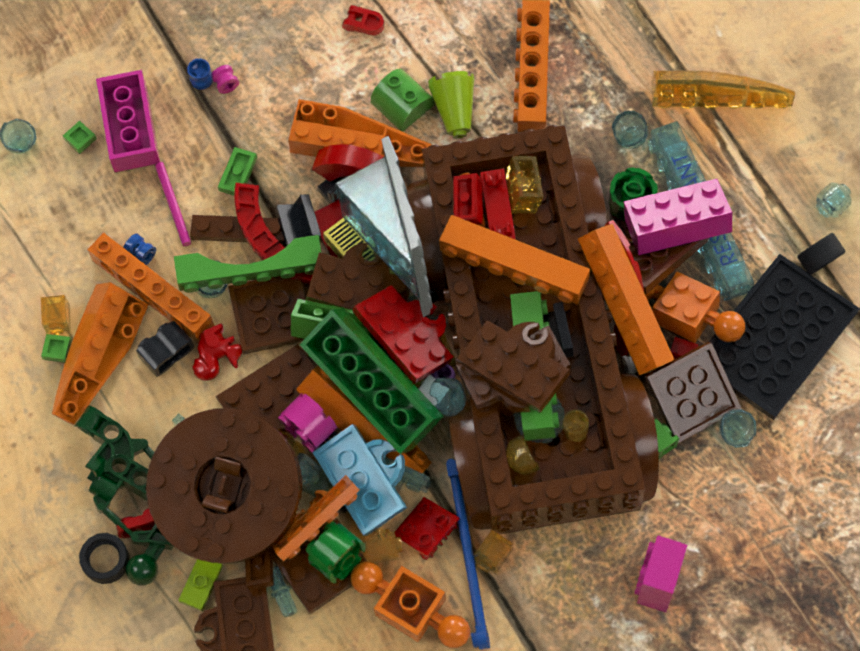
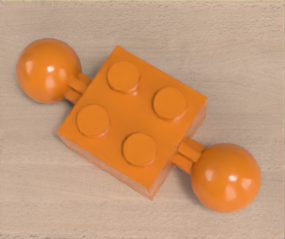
M680 272L675 273L666 288L658 284L648 294H645L647 300L652 298L657 300L652 307V311L658 325L694 343L697 342L707 325L713 326L716 336L724 342H735L745 332V321L740 314L734 311H725L721 314L716 312L720 303V291Z
M362 562L352 570L351 584L357 592L365 595L376 592L381 595V598L374 607L375 616L418 643L429 626L437 630L439 640L446 647L459 648L469 640L470 626L463 617L459 615L444 617L438 613L446 601L445 592L407 568L401 566L390 583L383 579L382 570L375 563Z

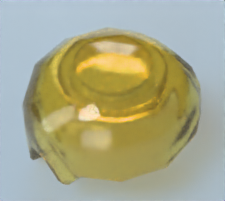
M521 435L508 443L506 456L512 470L519 474L527 475L540 470V468L531 456L525 440L521 439L523 438Z

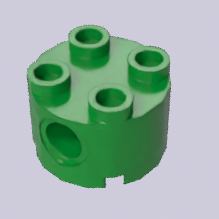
M632 167L625 169L624 172L617 173L610 184L608 204L611 214L625 221L624 201L656 194L658 186L657 183L655 184L653 176L641 168Z
M332 521L325 526L323 533L317 540H313L308 544L306 552L309 554L308 563L320 571L330 582L337 583L336 578L342 581L360 563L362 558L359 556L360 551L365 553L366 544L345 528L344 525L341 523L336 524Z

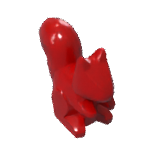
M222 323L200 334L197 346L199 358L194 359L192 368L194 375L202 381H209L217 377L220 372L218 360L227 357L232 366L238 368V361L243 353L240 344L231 345L235 341L234 336L223 337L224 328Z

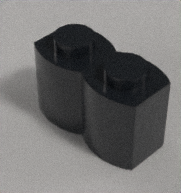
M175 321L161 325L155 336L143 339L139 343L136 352L142 362L158 377L170 369L175 362L190 353L194 348V344Z

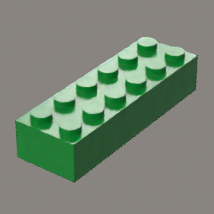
M344 308L331 310L300 344L306 353L399 454L411 451L444 417Z

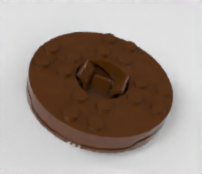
M231 408L205 410L184 419L173 427L157 446L149 465L146 481V495L151 516L166 540L190 557L221 564L244 562L265 553L275 546L288 532L297 516L296 512L299 510L298 506L302 498L303 488L298 458L285 436L266 420L252 413Z

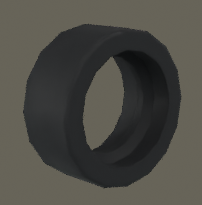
M99 533L88 538L82 545L79 553V563L83 572L92 581L100 584H109L119 580L126 573V566L130 560L129 552L123 541L116 535L109 533ZM101 545H112L119 553L118 564L114 569L105 573L95 571L90 564L91 553Z

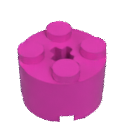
M302 393L278 417L279 421L285 426L284 429L294 439L298 436L302 440L301 444L311 453L337 428L333 419L330 416L326 418V415L322 412L323 409L308 395H303Z

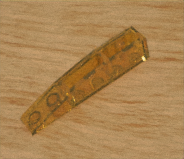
M653 71L651 81L652 107L664 109L669 107H683L687 109L693 107L786 108L792 107L795 98V91L754 78L721 72Z

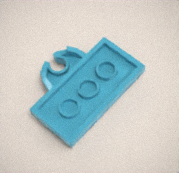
M351 424L312 453L333 486L347 475L359 488L360 491L356 493L358 497L346 508L363 536H368L407 508L395 489V485L402 479L404 474L405 459L403 455H399L393 464L387 465L385 456L389 452H396V449L389 442L382 439L372 440L367 443L357 426Z

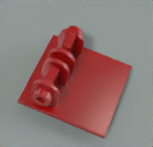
M423 497L392 535L420 552L419 555L423 559L428 560L429 557L432 558L434 556L433 554L438 549L437 546L442 547L443 543L441 541H447V536L457 528L456 524L460 518Z

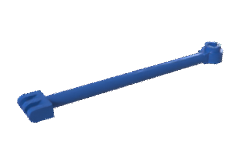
M449 459L446 462L448 477L451 480L456 515L460 518L458 526L476 632L471 633L474 648L479 647L480 650L490 648V639L485 623L464 496L456 461Z

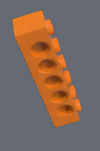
M522 0V8L517 9V22H522L521 28H517L516 42H521V48H516V62H520V68H515V82H519V88H514V102H519L518 109H514L513 123H518V132L527 129L540 130L546 128L550 0ZM528 64H535L536 66L530 67ZM528 84H533V85H535V86H534V87H528V86H526V85H528ZM531 104L535 107L528 108L526 105Z
M104 232L87 249L94 263L170 322L175 321L197 343H199L200 334L214 326L209 313Z

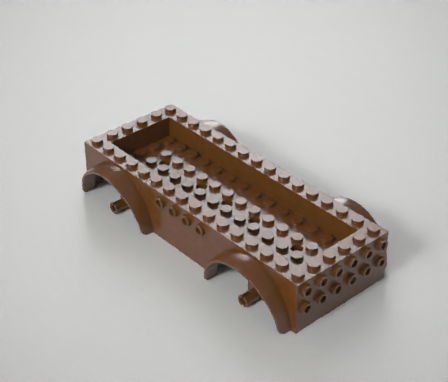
M551 125L540 130L527 129L515 134L503 133L491 138L479 137L467 142L455 141L443 146L431 145L422 149L424 179L407 185L408 202L414 214L416 230L424 252L423 258L426 265L429 288L438 295L437 301L445 300V304H448V320L454 334L452 335L454 350H457L458 356L487 320L506 332L513 328L510 294L535 292L536 290L527 284L517 286L518 284L507 276L494 275L484 267L471 266L464 259L449 257L440 250L439 239L450 216H454L453 176H460L468 172L470 174L477 173L481 177L480 172L504 168L516 240L590 269L589 280L578 304L573 302L565 303L555 295L541 293V299L547 300L548 312L554 311L553 303L563 302L574 356L567 358L571 366V374L556 392L557 405H552L553 413L558 412L560 428H555V436L560 440L557 446L551 447L547 445L545 439L525 441L521 412L513 413L505 407L502 401L477 411L464 383L466 399L449 404V426L456 466L468 513L474 528L478 530L490 529L491 535L495 536L639 511L642 502L654 498L657 490L659 476L657 432L651 404L641 380L633 373L619 372L614 346H617L615 331L610 332L609 323H612L611 312L609 308L605 309V298L578 241V238L607 224L603 191L592 160L586 155H571L565 125ZM483 194V213H484L485 225H486V228L489 229L488 219H487V212H486V206H485V200H484V194Z

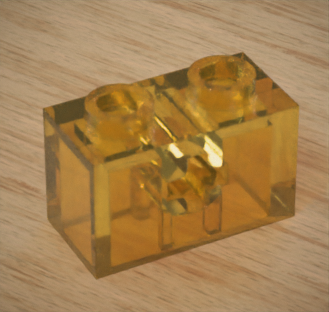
M512 156L505 172L512 213H536L544 197L536 156Z

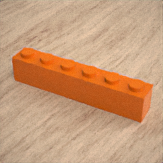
M453 215L450 216L439 239L440 250L445 255L464 259L469 265L474 267H484L494 275L507 276L517 284L530 285L536 291L542 294L550 293L555 295L565 303L573 302L578 304L589 280V268Z
M610 224L595 229L578 238L638 374L642 375L673 361V355L614 225Z

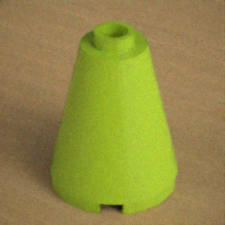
M453 71L443 73L442 78L436 80L435 76L428 80L429 89L448 135L453 136L454 139L466 137L467 133L471 131L474 74L471 73L468 76L467 71Z

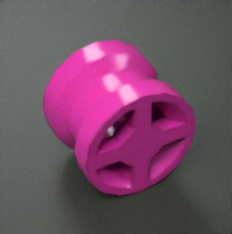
M222 65L211 74L213 82L217 83V89L221 94L229 93L239 85V80L233 75L234 71L230 65Z

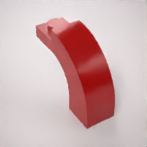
M336 144L324 147L318 151L311 169L329 182L338 177L350 176L361 179L378 190L390 185L385 158L371 150L358 146Z

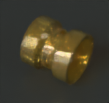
M571 410L566 413L563 419L565 436L571 441H581L587 436L589 421L586 414L580 410Z

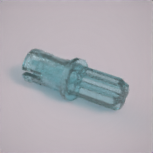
M276 566L273 567L274 586H270L272 589L271 596L276 598L283 616L290 617L297 613V608L289 592L290 586H286L279 567Z

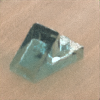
M298 454L297 458L302 473V490L316 497L314 493L317 490L328 492L333 485L322 467L306 454Z
M385 456L386 464H393L394 460ZM405 466L402 479L395 485V489L399 493L403 484L406 483V487L414 492L419 493L421 490L427 493L431 485L430 477Z

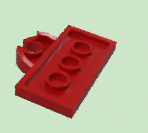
M392 285L355 305L352 312L414 384L452 361L454 356L440 341L446 328L444 314H440L437 320H430L426 316L423 317L419 300L407 303ZM432 304L433 308L430 309L429 315L436 311V305Z

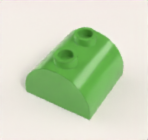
M396 69L387 74L378 83L371 95V104L402 132L435 105L433 97L403 69Z

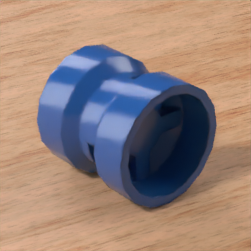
M198 58L188 64L187 72L192 86L199 90L208 88L213 82L209 63L205 59Z
M137 233L132 235L123 246L124 249L145 265L154 258L157 251L155 246L144 242V238Z

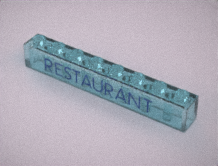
M678 121L651 130L648 146L651 153H655L658 158L657 165L660 172L665 173L667 177L666 184L668 190L706 181ZM731 233L710 237L709 241L697 250L699 254H703L705 268L708 274L712 273L715 279L714 287L720 291L724 301L747 294L752 289L754 280Z

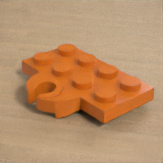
M345 475L328 492L317 490L314 493L316 497L309 502L311 506L306 511L301 509L298 512L288 532L273 546L275 553L280 559L284 561L287 558L292 559L301 550L299 546L306 540H313L319 534V528L325 522L329 524L338 516L339 513L337 511L343 505L348 506L358 497L356 493L360 491L359 488Z

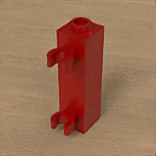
M504 168L480 172L489 230L516 240Z

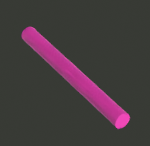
M163 162L156 163L155 168L182 246H189L191 240Z

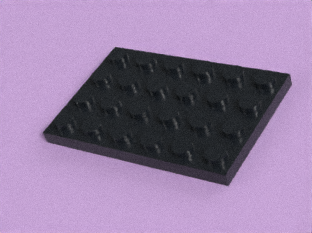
M779 254L734 310L745 321L743 336L735 342H724L714 334L709 342L712 343L734 393L772 420H775L859 313L860 308Z

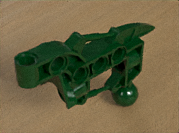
M88 405L75 424L82 432L101 444V447L85 466L91 470L87 479L92 481L88 492L95 495L93 502L99 513L104 514L115 525L121 527L131 537L133 544L148 547L144 554L133 556L126 566L128 579L133 584L145 586L156 579L158 574L157 560L164 549L172 550L174 546L166 540L156 524L151 530L132 532L109 507L111 500L118 490H122L123 487L147 501L146 483L144 485H136L134 479L139 476L147 479L148 469L135 462L134 456L145 452L152 459L154 451L149 447L146 439H131L128 431L118 422L109 418L97 408ZM108 431H116L118 436L114 439H108L105 437V434ZM116 464L126 466L123 472L118 473L112 468Z

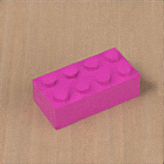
M142 70L96 78L109 160L114 172L159 163L160 157L147 84Z
M718 179L624 201L625 223L638 255L732 232V210Z

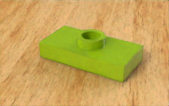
M197 559L178 601L203 612L223 564Z

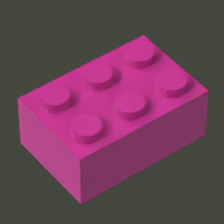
M657 535L655 543H649L634 593L639 595L637 604L667 612L686 553L687 544Z

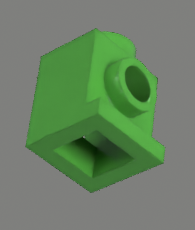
M656 418L654 421L660 459L677 447L679 438L677 435L671 437L672 432L665 423L661 424Z

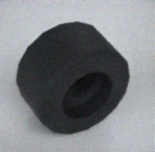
M830 233L798 254L797 258L806 272L812 275L843 255L846 251L835 234Z

